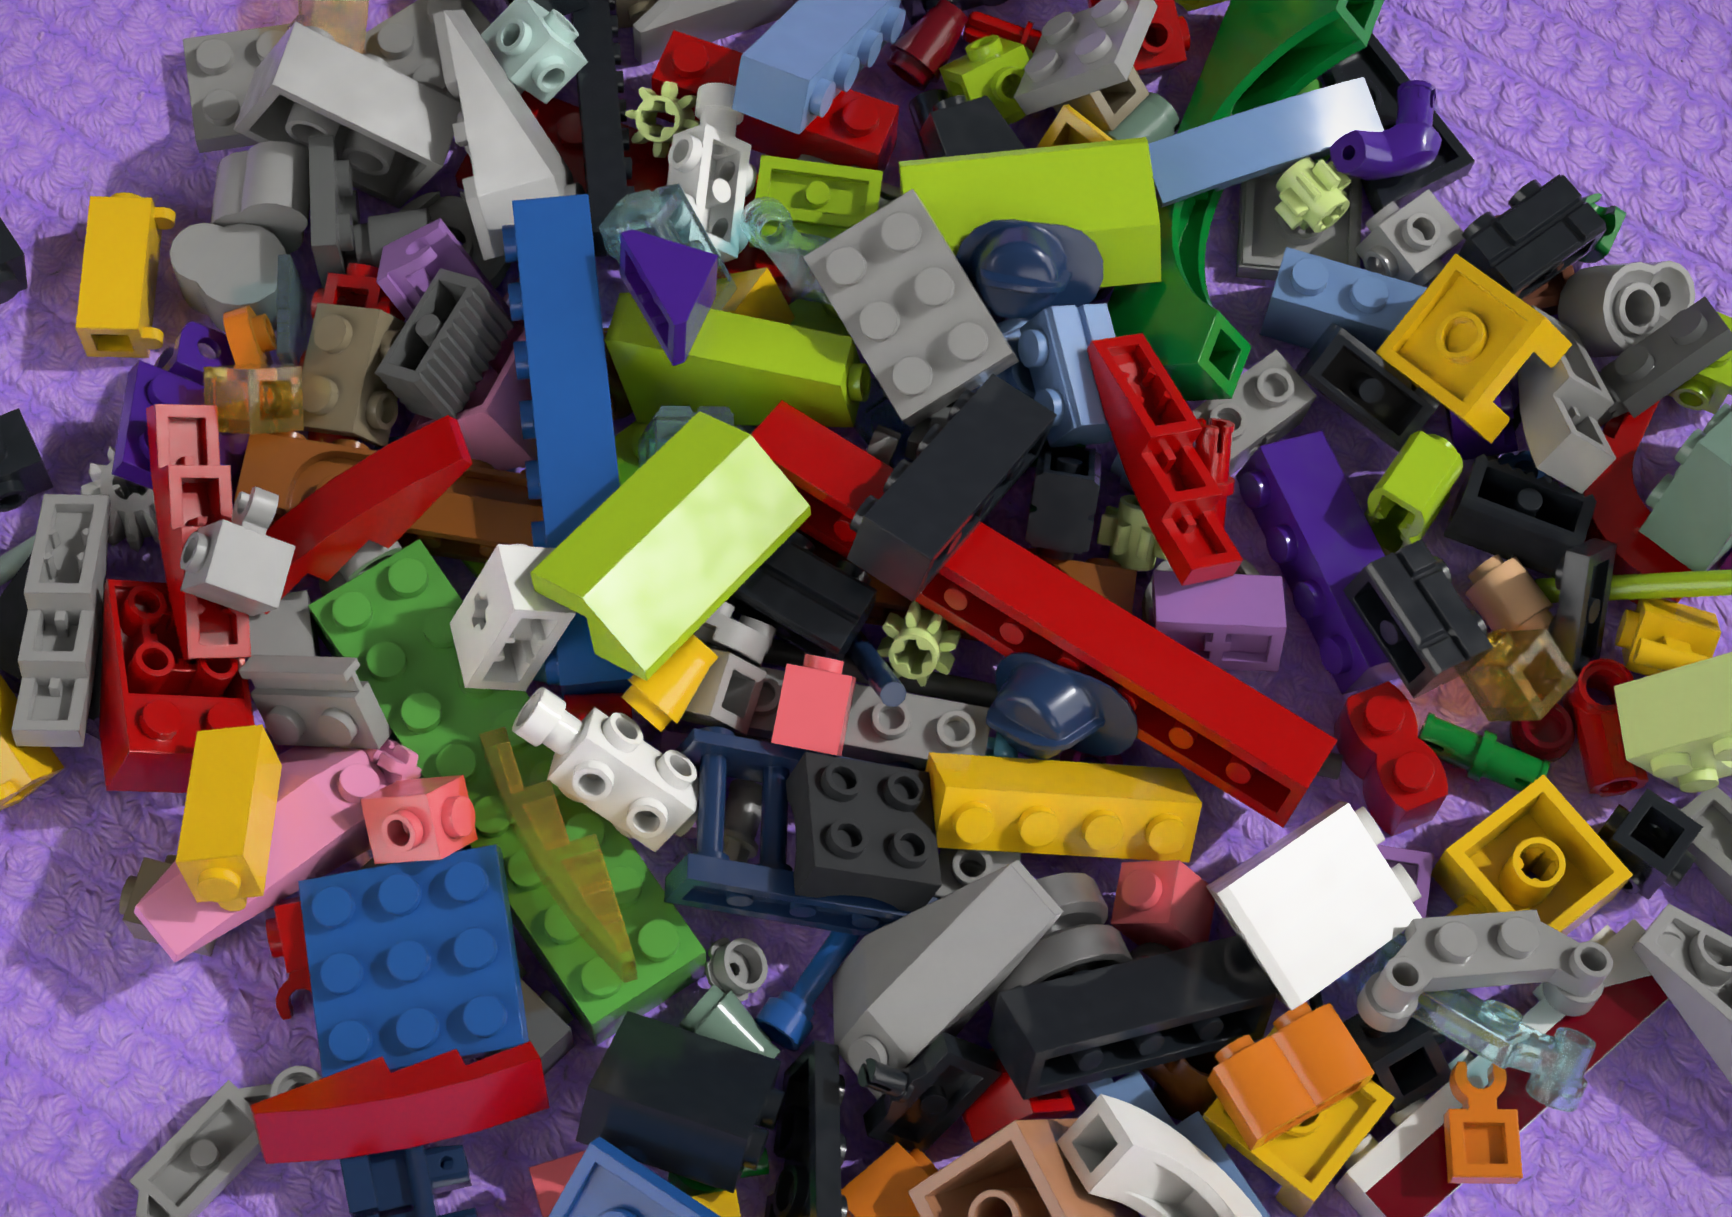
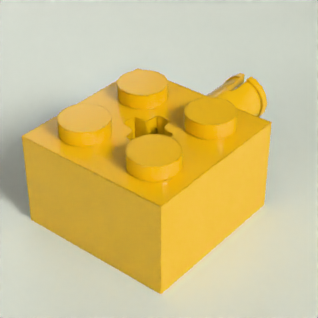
M1544 774L1449 846L1431 873L1434 880L1458 906L1446 916L1537 909L1541 922L1565 935H1568L1614 899L1633 875ZM1531 871L1537 878L1530 879L1525 874Z

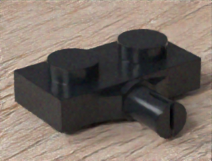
M942 1032L915 1062L907 1068L899 1070L877 1062L873 1058L866 1059V1064L863 1063L859 1069L858 1083L864 1088H870L883 1093L863 1115L867 1136L890 1145L898 1142L905 1150L910 1152L914 1148H918L925 1153L1002 1074L998 1056L992 1050Z

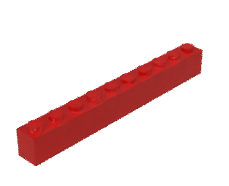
M781 400L751 435L810 505L811 515L798 529L847 558L857 534L850 529L854 515L870 495L877 499L882 497L884 485L894 468ZM982 522L915 599L916 602L937 615L940 614L945 620L1005 657L1011 653L1028 652L1045 658L1056 665L1094 677L1112 686L1128 700L1137 716L1139 732L1136 737L1282 828L1286 825L1338 741Z

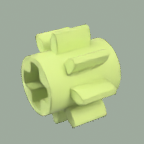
M669 81L664 82L661 96L657 95L650 88L641 87L638 89L643 101L637 110L625 112V116L635 119L638 132L631 139L632 143L644 144L648 141H653V155L659 158H666L669 153V144L672 143L674 134L700 124L699 120H695L692 110L696 106L697 96L688 95L678 99L677 83ZM666 112L670 115H675L674 126L664 127L656 124L657 113Z
M1311 157L1303 158L1293 164L1279 178L1276 188L1280 192L1278 196L1282 201L1274 209L1292 230L1300 226L1302 230L1310 227L1315 233L1322 232L1336 223L1348 210L1350 202L1346 198L1347 194L1343 189L1352 181L1346 174L1338 172L1332 161L1326 164L1321 159L1316 164Z
M1136 495L1122 496L1118 508L1106 507L1105 514H1102L1097 544L1110 546L1108 559L1120 563L1122 568L1137 571L1154 569L1157 557L1167 560L1149 527Z
M916 601L911 603L904 618L890 612L882 627L888 636L882 638L877 652L881 657H889L891 666L894 669L893 673L896 677L903 676L908 679H917L920 686L923 687L926 686L929 676L934 669L948 675L955 661L950 651L956 649L961 637L960 631L948 630L947 623L940 614L937 615L930 610H921L919 603Z

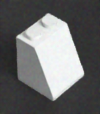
M1338 802L1206 886L1236 935L1241 938L1278 992L1277 999L1291 1011L1305 1003L1406 930L1412 919L1422 918L1413 902L1422 897L1417 886L1400 863L1392 868L1387 864L1377 848V845L1385 841V838L1375 820L1364 806L1354 811L1349 803Z

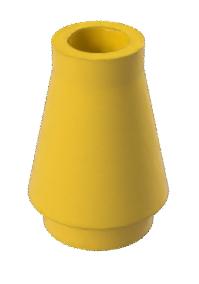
M693 634L647 681L636 675L628 678L627 680L632 685L621 697L655 728L662 732L672 720L678 724L709 668L719 657Z

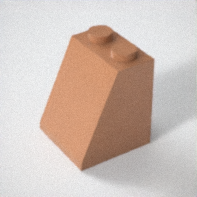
M1078 1118L1015 1120L908 1191L920 1217H1140V1215L1134 1209L1120 1202L1089 1194L1057 1144L1061 1136Z

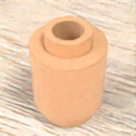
M1497 554L1479 565L1468 575L1473 585L1466 591L1465 595L1501 643L1508 641L1515 651H1519L1548 631L1550 622L1554 617L1549 611L1553 604L1517 557L1504 562L1500 555Z

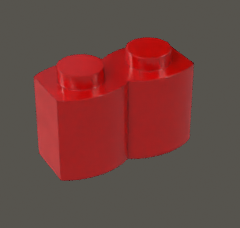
M1389 681L1348 697L1334 726V736L1338 740L1336 746L1339 753L1343 755V761L1348 768L1363 780L1365 803L1375 822L1387 834L1395 836L1433 820L1448 795L1447 777L1442 763L1435 752L1418 738L1417 719L1408 699Z

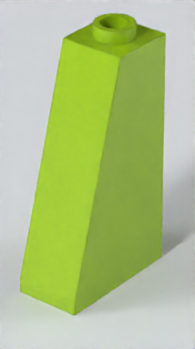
M619 293L605 338V343L637 423L686 424L701 411L729 425L759 426L782 400L825 427H854L860 402H866L870 394L871 376L869 366L866 363L860 362L852 337L710 308L686 361L672 366L630 293Z

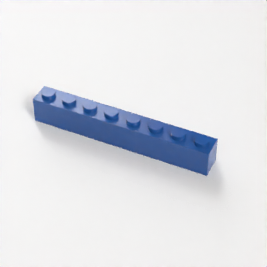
M588 194L513 200L514 224L502 225L505 262H518L520 282L508 283L511 321L524 320L526 341L513 342L517 380L530 379L532 400L519 401L523 440L536 438L538 460L525 461L529 500L542 499L544 521L531 522L533 547L556 548L620 487ZM577 612L545 660L547 685L560 684L563 701L564 695L624 693L632 685L627 679L634 674L595 655L587 618Z

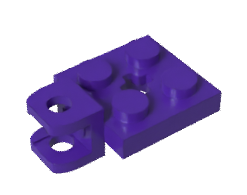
M191 321L178 334L174 348L169 347L165 349L156 360L155 365L138 360L132 367L127 377L112 475L153 490L146 416L147 407L154 404L217 405L220 465H230L232 504L234 507L235 494L253 416L247 402L226 394L235 383L237 369L226 334ZM198 343L210 346L215 352L216 359H209L203 356L198 349Z

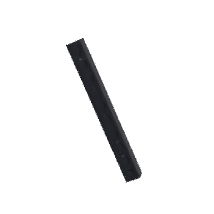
M588 0L589 6L570 13L571 24L579 33L574 42L588 61L576 74L586 194L589 195L595 257L620 256V233L631 229L638 231L637 216H630V210L635 209L634 186H627V180H632L631 157H624V151H629L630 148L629 129L621 128V122L627 121V116H625L626 100L618 98V94L624 93L623 71H616L615 65H621L620 43H613V38H618L617 15H610V10H615V0Z

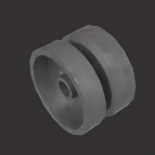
M1065 872L1036 879L1064 912L989 997L987 1001L993 1014L999 992L1011 990L1019 985L1024 987L1070 976L1081 970H1095L1133 960L1120 932L1110 925H1104L1108 919V907L1093 878L1085 873Z

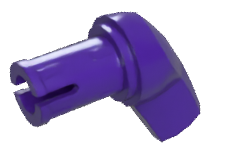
M1410 80L1398 87L1396 125L1383 132L1353 130L1338 138L1330 147V156L1337 171L1368 181L1402 176L1429 166L1437 157L1442 142L1439 133L1432 127L1436 100V89L1432 90L1433 85L1423 80Z

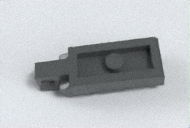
M1705 296L1689 308L1678 312L1665 325L1635 346L1624 350L1618 358L1602 368L1601 371H1598L1614 402L1597 420L1600 427L1614 417L1630 412L1635 418L1732 350V332Z

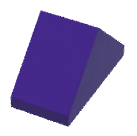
M634 229L620 233V276L672 366L684 363L716 297L718 255Z

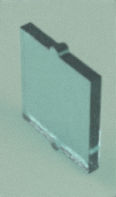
M291 254L278 255L276 298L277 355L293 390H298L300 381L299 362L307 348V294Z

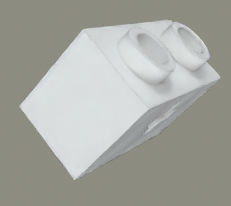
M498 544L450 622L465 688L526 691L570 624L576 612L535 592L530 573L555 548L530 547L525 544Z

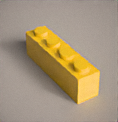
M929 752L925 771L929 772L938 848L1190 862L1202 802L1181 769Z

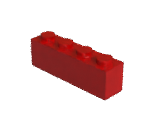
M673 30L651 77L652 90L661 96L664 82H674L678 86L677 98L681 99L688 95L697 96L698 88L707 83H725L736 86L741 55L743 53ZM849 89L847 92L841 91L833 99L825 116H816L799 135L744 114L743 121L736 125L735 137L750 144L751 150L769 156L798 159L801 154H805L835 165L849 167L856 165L860 168L879 170L884 173L896 145L899 106ZM666 112L657 113V118L675 123V115H670Z

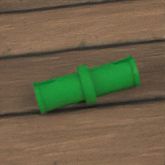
M1430 712L1427 714L1424 721L1425 724L1422 725L1418 738L1435 752L1439 760L1466 770V778L1479 782L1480 778L1483 777L1521 792L1543 774L1546 776L1550 767V761L1546 759L1541 760L1497 742V734L1485 730L1480 735L1435 717V714Z

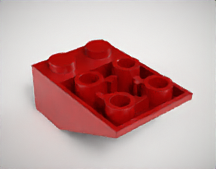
M107 579L105 583L99 735L106 791L187 793L197 731L255 725L248 679H242L239 670L245 664V658L184 660L170 604L167 583Z

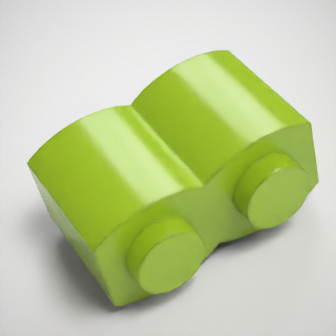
M1423 431L1411 434L1368 496V507L1364 515L1385 556L1392 552L1396 553L1399 549L1423 538L1448 501L1450 489L1463 470L1461 455L1457 453L1456 448L1448 440L1439 435L1426 434Z

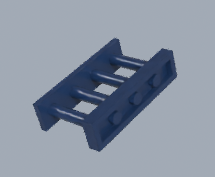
M714 726L701 729L694 728L675 749L690 759L696 771H700L696 852L688 853L665 877L664 902L865 936L912 913L910 911L898 910L886 902L862 896L838 895L813 898L795 895L794 871L790 865L786 864L788 828L786 780L805 752L852 760L858 759L738 737L729 729ZM905 762L883 764L918 770L914 765ZM726 776L762 783L760 861L756 865L732 861L727 854L723 853ZM933 896L928 904L940 899V897Z

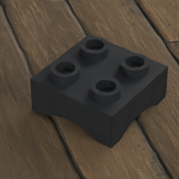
M809 752L804 753L786 780L787 801L793 812L796 830V857L793 874L795 895L813 898L838 895L862 896L877 899L891 904L898 910L910 912L927 905L942 886L929 772Z

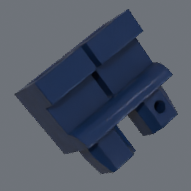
M425 1145L407 1149L340 1159L351 1217H478L475 1207L444 1215L439 1214L436 1194L472 1186L463 1145L437 1146L428 1149L425 1148Z

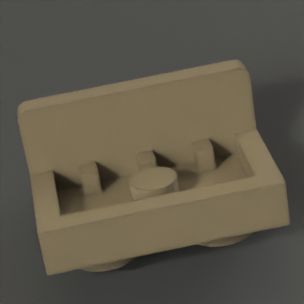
M318 303L290 425L303 431L356 437L371 445L386 446L391 427L394 425L398 414V397L393 395L394 392L387 388L388 385L380 381L382 378L374 373L406 322L381 309Z

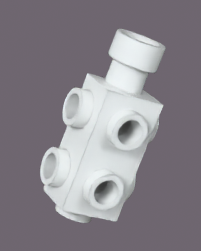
M707 83L700 86L697 91L695 116L700 120V124L673 135L672 146L668 155L669 172L665 202L661 211L662 227L660 238L718 255V268L721 263L737 259L738 254L746 247L749 241L750 226L742 218L745 197L750 194L755 186L757 170L749 163L751 145L735 137L736 125L740 124L744 119L743 113L732 109L736 86L725 83Z
M544 687L539 688L528 699L515 719L512 732L534 747L544 744L555 752L547 780L558 786L566 797L575 802L583 803L611 822L622 835L636 839L654 852L674 833L681 837L691 829L698 819L699 778H697L695 766L688 757L676 750H668L662 754L643 740V733L638 724L625 714L613 713L609 717L594 707L581 721L565 710V701Z

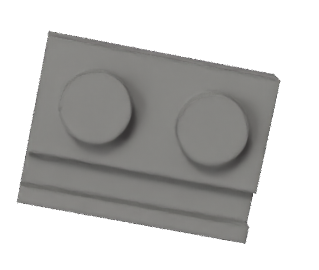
M252 655L239 670L242 679H251L255 686L250 695L276 745L380 749L392 734L368 681H359L355 671L359 668L360 664L357 658Z

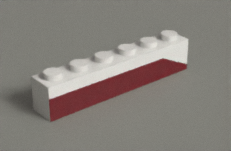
M1632 919L1617 934L1607 925L1589 940L1605 947L1613 959V968L1604 980L1603 993L1589 1012L1573 1017L1556 1011L1544 996L1542 982L1532 992L1539 1000L1533 1008L1524 1016L1515 1007L1512 1008L1485 1033L1493 1043L1476 1058L1467 1049L1464 1050L1448 1064L1450 1070L1452 1071L1457 1062H1466L1468 1081L1474 1087L1484 1089L1489 1085L1487 1078L1488 1068L1493 1062H1502L1506 1071L1507 1082L1503 1092L1497 1098V1109H1517L1519 1133L1522 1132L1669 1000L1632 948L1646 930L1635 919ZM1449 1082L1428 1100L1423 1097L1401 1111L1394 1112L1389 1119L1397 1128L1380 1143L1369 1134L1344 1163L1348 1171L1339 1180L1335 1188L1361 1217H1427L1464 1184L1448 1183L1443 1115L1448 1109H1463L1462 1104L1453 1096Z

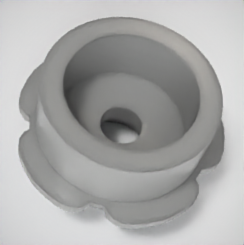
M721 938L715 941L709 948L708 955L710 960L705 965V973L711 987L716 985L726 995L732 990L740 1002L747 1000L749 993L756 992L766 980L768 964L765 954L752 940L737 938L730 941L728 938Z

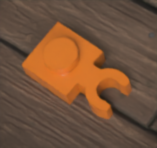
M1457 1062L1451 1071L1449 1078L1450 1089L1453 1096L1462 1104L1463 1109H1448L1443 1115L1448 1183L1517 1184L1523 1178L1518 1110L1497 1109V1098L1503 1092L1507 1082L1506 1071L1502 1062H1493L1487 1071L1489 1085L1484 1089L1476 1088L1468 1081L1466 1062Z

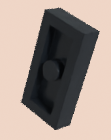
M1592 538L1567 550L1566 554L1561 558L1555 575V586L1560 590L1557 614L1550 622L1546 636V646L1551 650L1549 673L1572 679L1578 676L1582 668L1590 661L1600 659L1617 543Z

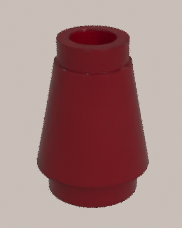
M939 0L935 7H932L890 46L893 53L887 60V65L909 85L924 91L930 82L937 83L941 77L939 68L947 64L963 32L964 26L969 21L968 17L951 2Z

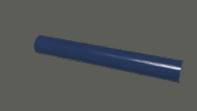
M860 630L846 654L883 704L889 707H896L905 700L906 689Z

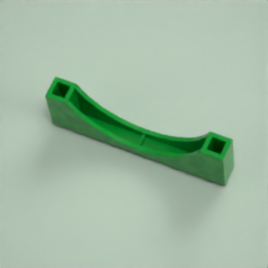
M1231 0L1177 134L1259 106L1296 96L1322 73L1367 47L1384 0ZM1215 189L1162 208L1157 199L1161 238V282L1115 286L1107 305L1115 337L1143 333L1185 401L1232 399L1252 347L1217 309L1213 308L1206 285V243L1210 225L1224 189L1217 192Z

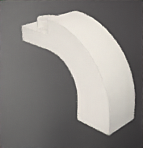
M1100 1094L1057 1141L1060 1149L1089 1194L1120 1202L1139 1212L1144 1217H1263L1237 1184L1196 1145L1157 1117L1122 1100Z

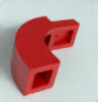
M1659 401L1635 418L1630 412H1627L1605 423L1602 432L1616 460L1583 492L1585 497L1593 494L1597 500L1585 541L1598 538L1617 543L1613 575L1692 571L1639 531L1651 512L1637 493L1633 480V461ZM1662 598V599H1665V600H1669V601L1678 603L1681 598ZM1639 599L1630 601H1632L1635 604H1638Z

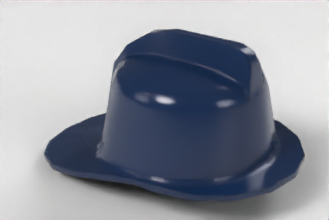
M1016 219L992 220L974 228L961 242L956 255L957 260L990 314L1008 319L1030 320L1043 309L1051 306L1075 305L1079 307L1089 304L1096 297L1103 281V259L1096 243L1081 230L1065 225Z
M1028 652L1011 653L999 662L995 672L998 694L987 711L986 724L999 732L1006 742L1022 755L1033 759H1049L1070 748L1082 753L1102 757L1118 755L1133 745L1139 732L1137 716L1128 700L1112 686L1094 677L1056 665L1045 658Z

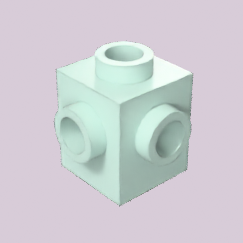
M514 0L481 34V37L519 94L521 95L526 90L545 104L588 63L574 42L579 36L575 27L557 10L552 9L549 12L533 0Z

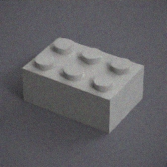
M295 21L256 68L233 130L258 142L284 141L297 144L308 151V137L334 135L339 159H350L353 187L400 209L443 167L454 136L452 124L457 123L458 113L462 109L459 101L448 97L445 91L437 85L416 81L391 69V66L378 56L361 54L335 41L334 37L327 31L314 26H304Z
M913 189L803 257L899 417L911 428L956 401L966 389L974 390L985 383L992 374L998 375L1019 362L931 215Z

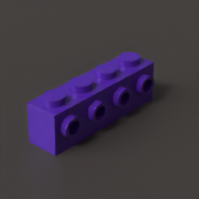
M1323 431L1259 446L1235 476L1239 483L1240 494L1246 506L1252 510L1266 538L1269 555L1278 563L1290 587L1297 612L1301 617L1305 618L1320 649V657L1325 669L1332 674L1342 695L1400 678L1343 591L1364 567L1385 555Z

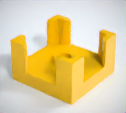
M1455 253L1375 353L1408 378L1413 385L1428 393L1453 412L1469 428L1492 444L1510 420L1509 416L1493 402L1533 352L1547 366L1552 368L1572 346V343L1544 315Z
M1275 1027L1270 1031V1033L1266 1037L1271 1036L1277 1032ZM1371 1079L1365 1087L1351 1096L1308 1118L1283 1135L1250 1151L1218 1097L1202 1118L1224 1149L1227 1144H1230L1282 1186L1275 1196L1279 1203L1297 1217H1304L1362 1140L1381 1119L1395 1097Z

